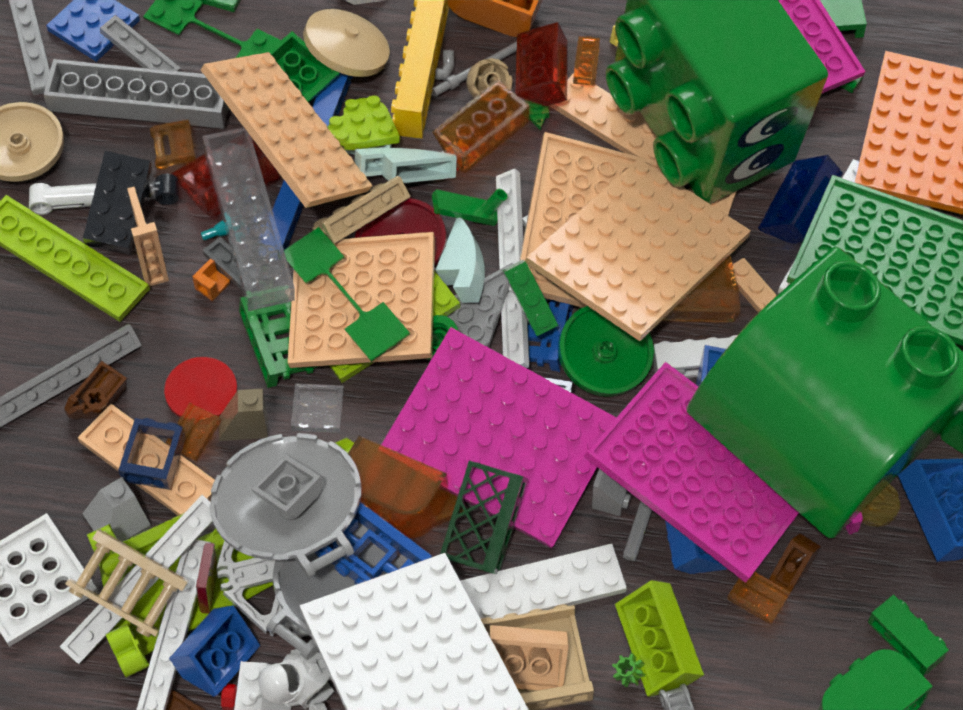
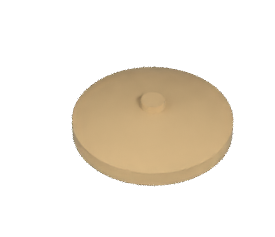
M337 9L321 10L310 16L304 28V41L312 55L327 67L342 74L357 77L377 74L384 68L389 58L390 49L384 35L372 23L354 13Z
M17 102L0 106V180L12 182L25 181L48 171L57 162L64 147L62 127L56 116L48 109L33 103Z

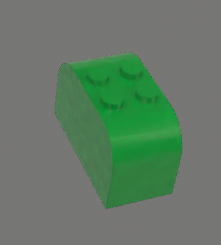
M878 650L863 660L860 658L855 660L848 668L850 671L845 675L840 673L830 681V687L824 693L818 710H918L924 705L933 686L902 654L893 650Z

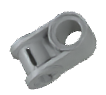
M680 684L679 688L666 692L664 690L659 691L663 710H694L685 684Z

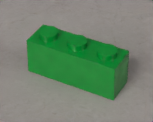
M521 260L503 269L502 272L533 333L539 336L558 326L526 261Z
M894 594L870 615L868 623L896 652L907 658L923 676L945 659L949 651L945 642L940 637L935 636L928 629L927 624L921 618H917L910 611L909 606Z

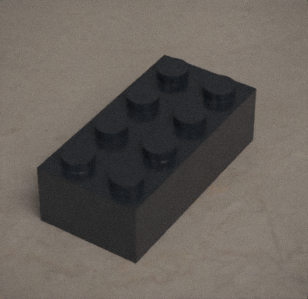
M109 151L104 152L83 234L84 244L94 248L131 255L134 243L131 228H135L137 225L127 188L135 187L142 210L152 171L150 160Z

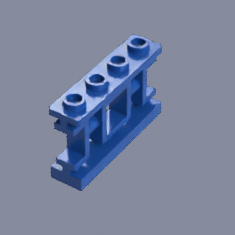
M360 502L353 520L343 531V534L354 550V554L346 557L347 560L341 557L332 562V564L335 565L334 568L343 577L348 575L354 580V584L357 585L379 577L383 571L388 574L432 558V555ZM358 522L368 529L361 539L352 534L359 527ZM334 541L316 551L315 554L321 557L339 546ZM370 542L386 553L373 569L357 557ZM397 552L408 559L399 569L391 564L397 557Z

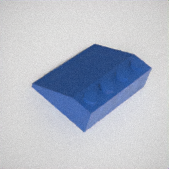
M963 458L915 460L898 476L937 562L963 559Z

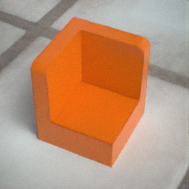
M209 259L192 276L195 289L211 301L230 284V280L216 270L215 261Z

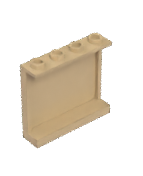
M561 604L549 610L533 609L526 614L510 613L504 615L503 618L480 619L488 635L490 625L567 632L569 646L564 685L545 690L518 689L528 710H541L593 700L594 689L592 681H589L575 619L574 605Z

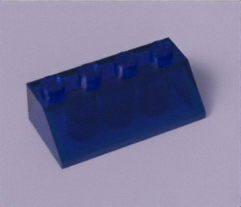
M829 155L793 162L758 227L761 232L790 244L804 241L832 175L840 178L843 175L841 169Z

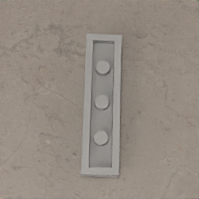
M113 16L100 27V33L141 67L180 72L178 65L118 16Z

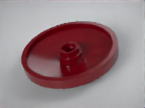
M408 198L357 229L355 238L434 232L435 269L446 247L447 231L441 216L434 213L432 206L421 200Z

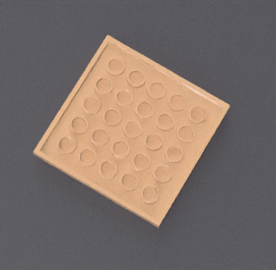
M434 232L341 239L334 245L345 258L332 266L330 273L363 311L368 312L384 302L410 332L409 336L372 362L432 358ZM295 270L293 272L288 365L290 368L371 362L344 330V328L359 318L358 311L327 275H319L306 284Z

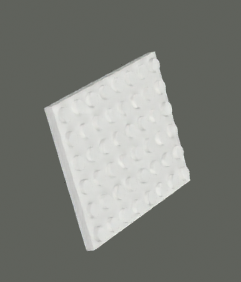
M445 553L300 605L303 619L346 710H528Z

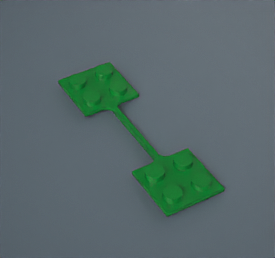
M155 0L143 16V18L177 35H180L189 23H194L241 46V51L235 58L268 53L281 41L259 29H256L247 41H240L197 20L195 14L203 4L200 0Z
M319 227L281 252V255L306 284L319 275H327L358 311L359 318L344 328V330L371 362L410 335V332L384 302L365 312L330 273V268L345 257Z

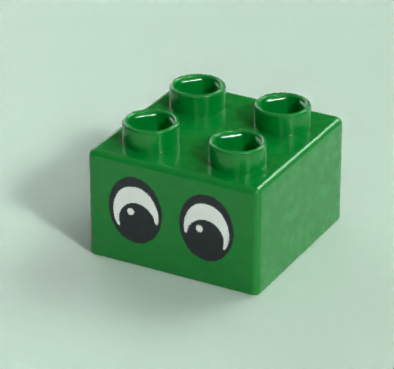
M627 0L624 14L620 15L615 21L618 45L614 63L608 65L606 69V82L611 96L618 107L628 115H633L640 111L656 135L653 142L654 155L660 170L672 185L682 187L688 184L695 195L712 204L796 160L828 78V71L778 0Z

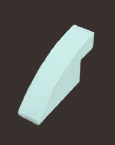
M407 148L355 149V164L366 176L383 175L388 181L396 176H400L403 183L456 178L457 156L454 154Z
M460 217L456 218L444 252L436 267V272L446 285H454L453 288L462 303L479 302L485 278L483 255L470 229Z

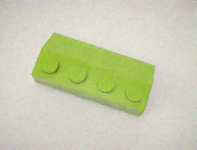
M651 580L615 604L631 652L636 656V661L641 660L645 664L640 669L646 675L641 677L647 696L658 695L660 690L666 692L679 688L680 684L687 686L704 676L670 583Z

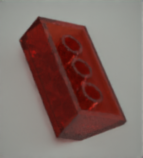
M558 22L517 34L515 89L517 97L544 106L567 100L568 40Z

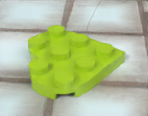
M369 96L368 98L356 100L349 99L345 102L343 116H333L329 119L327 128L334 135V138L340 142V145L344 146V150L365 149L396 144L400 141L399 133L387 107L380 102L378 96Z

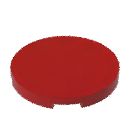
M196 357L180 363L171 371L166 380L164 391L166 402L171 412L188 423L206 424L219 419V416L237 392L238 387L234 373L225 363L210 357Z

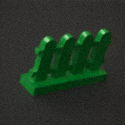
M284 293L278 294L276 299L261 301V298L255 299L253 304L250 296L240 298L239 313L267 388L277 386L278 377L283 376V379H289L290 374L302 371L310 374L313 373V369L318 367L290 368L288 358L284 359L282 356L288 354L289 337L276 340L275 335L290 332L292 296H284ZM284 313L285 316L274 320L268 319V316Z

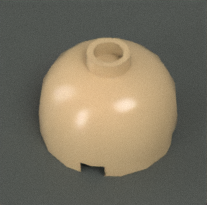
M489 58L473 65L467 74V87L472 97L479 102L487 104L505 99L512 88V76H509L506 64L498 59Z

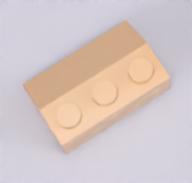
M490 625L489 636L517 689L545 690L564 685L569 646L567 632Z

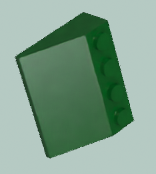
M293 31L269 51L308 103L340 75V72L327 67L317 60L309 51L305 42Z

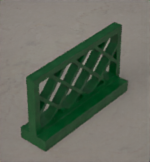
M469 460L440 554L445 553L449 560L497 574L503 564L528 478ZM474 467L482 469L487 478L474 485L471 479ZM488 472L495 473V475L490 477ZM501 475L508 477L507 488L498 492L492 480ZM489 482L495 495L483 501L477 488ZM474 491L479 503L467 509L463 502L466 494ZM497 498L501 505L500 511L490 516L485 504ZM482 507L487 519L475 525L470 512ZM466 515L472 527L460 533L456 523L459 518ZM490 522L494 530L492 537L483 541L477 528ZM474 531L480 543L468 549L462 537ZM459 539L464 552L457 556L447 554L450 543ZM481 546L486 554L483 565L474 562L470 552ZM467 555L469 560L463 559L461 557Z

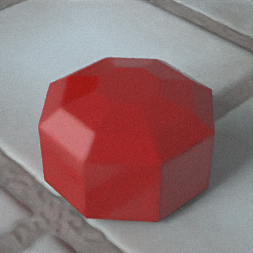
M226 684L222 689L221 707L223 710H234L237 693L236 684Z

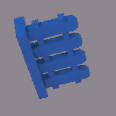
M545 298L546 302H550L549 308L558 326L536 336L527 321L528 341L541 342L540 346L528 345L529 361L537 362V366L542 367L544 363H549L550 370L560 372L561 363L558 355L559 336L567 320L572 316L574 305Z

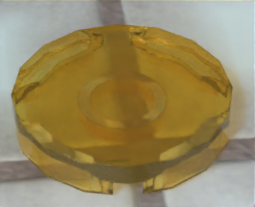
M890 484L883 489L861 511L863 516L862 523L868 526L882 527L895 520L900 510L897 490Z

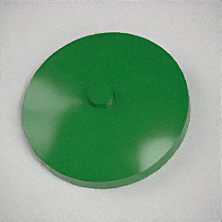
M585 306L576 311L564 325L559 336L558 355L563 370L574 384L591 394L611 397L625 394L636 388L643 381L653 362L654 347L650 333L639 341L589 306Z

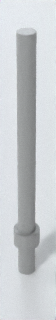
M538 29L486 59L502 60L543 37V31ZM471 67L456 76L451 75L447 77L445 82L432 88L433 95L438 96L449 89L453 90L459 87L461 82L467 80V74Z

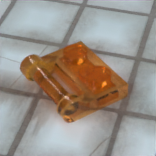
M189 119L156 125L150 128V135L154 140L156 153L155 167L157 169L164 170L170 165L196 161ZM167 134L171 149L170 155H165L162 139Z

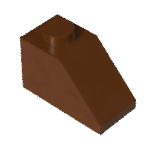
M799 533L790 541L768 582L790 595L811 566L821 546Z

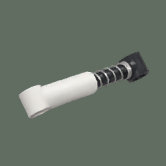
M168 173L157 176L156 180L148 183L145 200L150 197V199H156L162 205L177 203L179 200L177 176ZM44 183L33 184L29 188V209L38 215L50 213L52 209L91 207L96 183L55 187Z

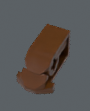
M101 361L76 392L69 396L64 407L65 414L72 419H96L110 404L113 405L127 388V378Z

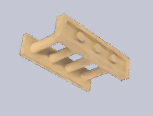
M101 529L97 530L92 538L97 542L95 545L97 549L77 582L70 578L65 583L70 587L69 592L79 598H83L85 595L138 626L136 631L144 636L150 637L151 634L157 636L159 629L153 625L172 593L178 589L183 591L189 580ZM112 550L120 555L118 557L120 561L101 593L97 594L86 586L104 555ZM134 563L142 568L140 571L142 574L121 608L108 599L127 567L132 566ZM157 576L164 580V588L145 620H142L131 612L149 581Z

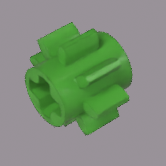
M632 653L629 655V658H624L620 655V660L617 664L612 665L618 672L613 677L617 681L622 679V685L625 687L629 683H634L638 686V680L646 676L640 669L645 664L641 660L636 661V656Z

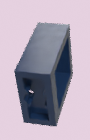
M135 418L118 469L120 477L125 482L170 490L186 439L183 427L173 422L165 424L150 418ZM141 433L172 439L163 469L132 464Z

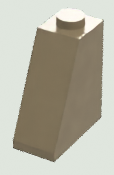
M263 389L237 390L219 416V441L267 438L268 416Z

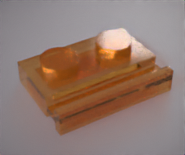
M189 403L177 423L183 427L186 437L181 454L197 462L220 424L221 419ZM168 438L165 444L170 447L172 439Z
M754 572L746 583L740 578L738 579L727 600L772 625L791 592Z

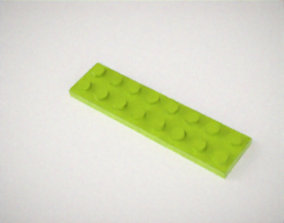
M6 195L0 201V246L119 322L150 290L148 283Z

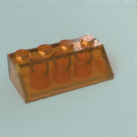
M497 80L434 129L433 135L444 153L457 156L456 167L465 173L529 122V105Z

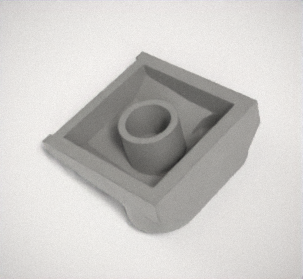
M285 454L283 459L251 490L277 509L283 518L293 519L298 517L319 496L323 480L321 476Z

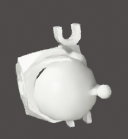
M296 649L292 650L291 654H288L282 663L272 664L261 672L259 677L260 690L258 692H251L249 699L255 701L257 698L264 697L268 702L286 707L301 705L304 709L309 707V710H327L324 702L331 696L334 690L328 683V680L332 679L320 653L316 652L310 659L306 660L300 655L301 652Z

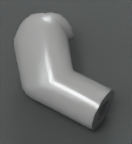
M443 50V69L437 68L435 70L436 79L445 81L454 69V50Z

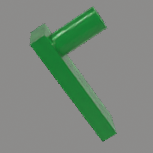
M437 189L432 193L435 214L454 218L461 217L464 220L492 226L498 223L497 209L507 199V193L503 189H496L487 200Z

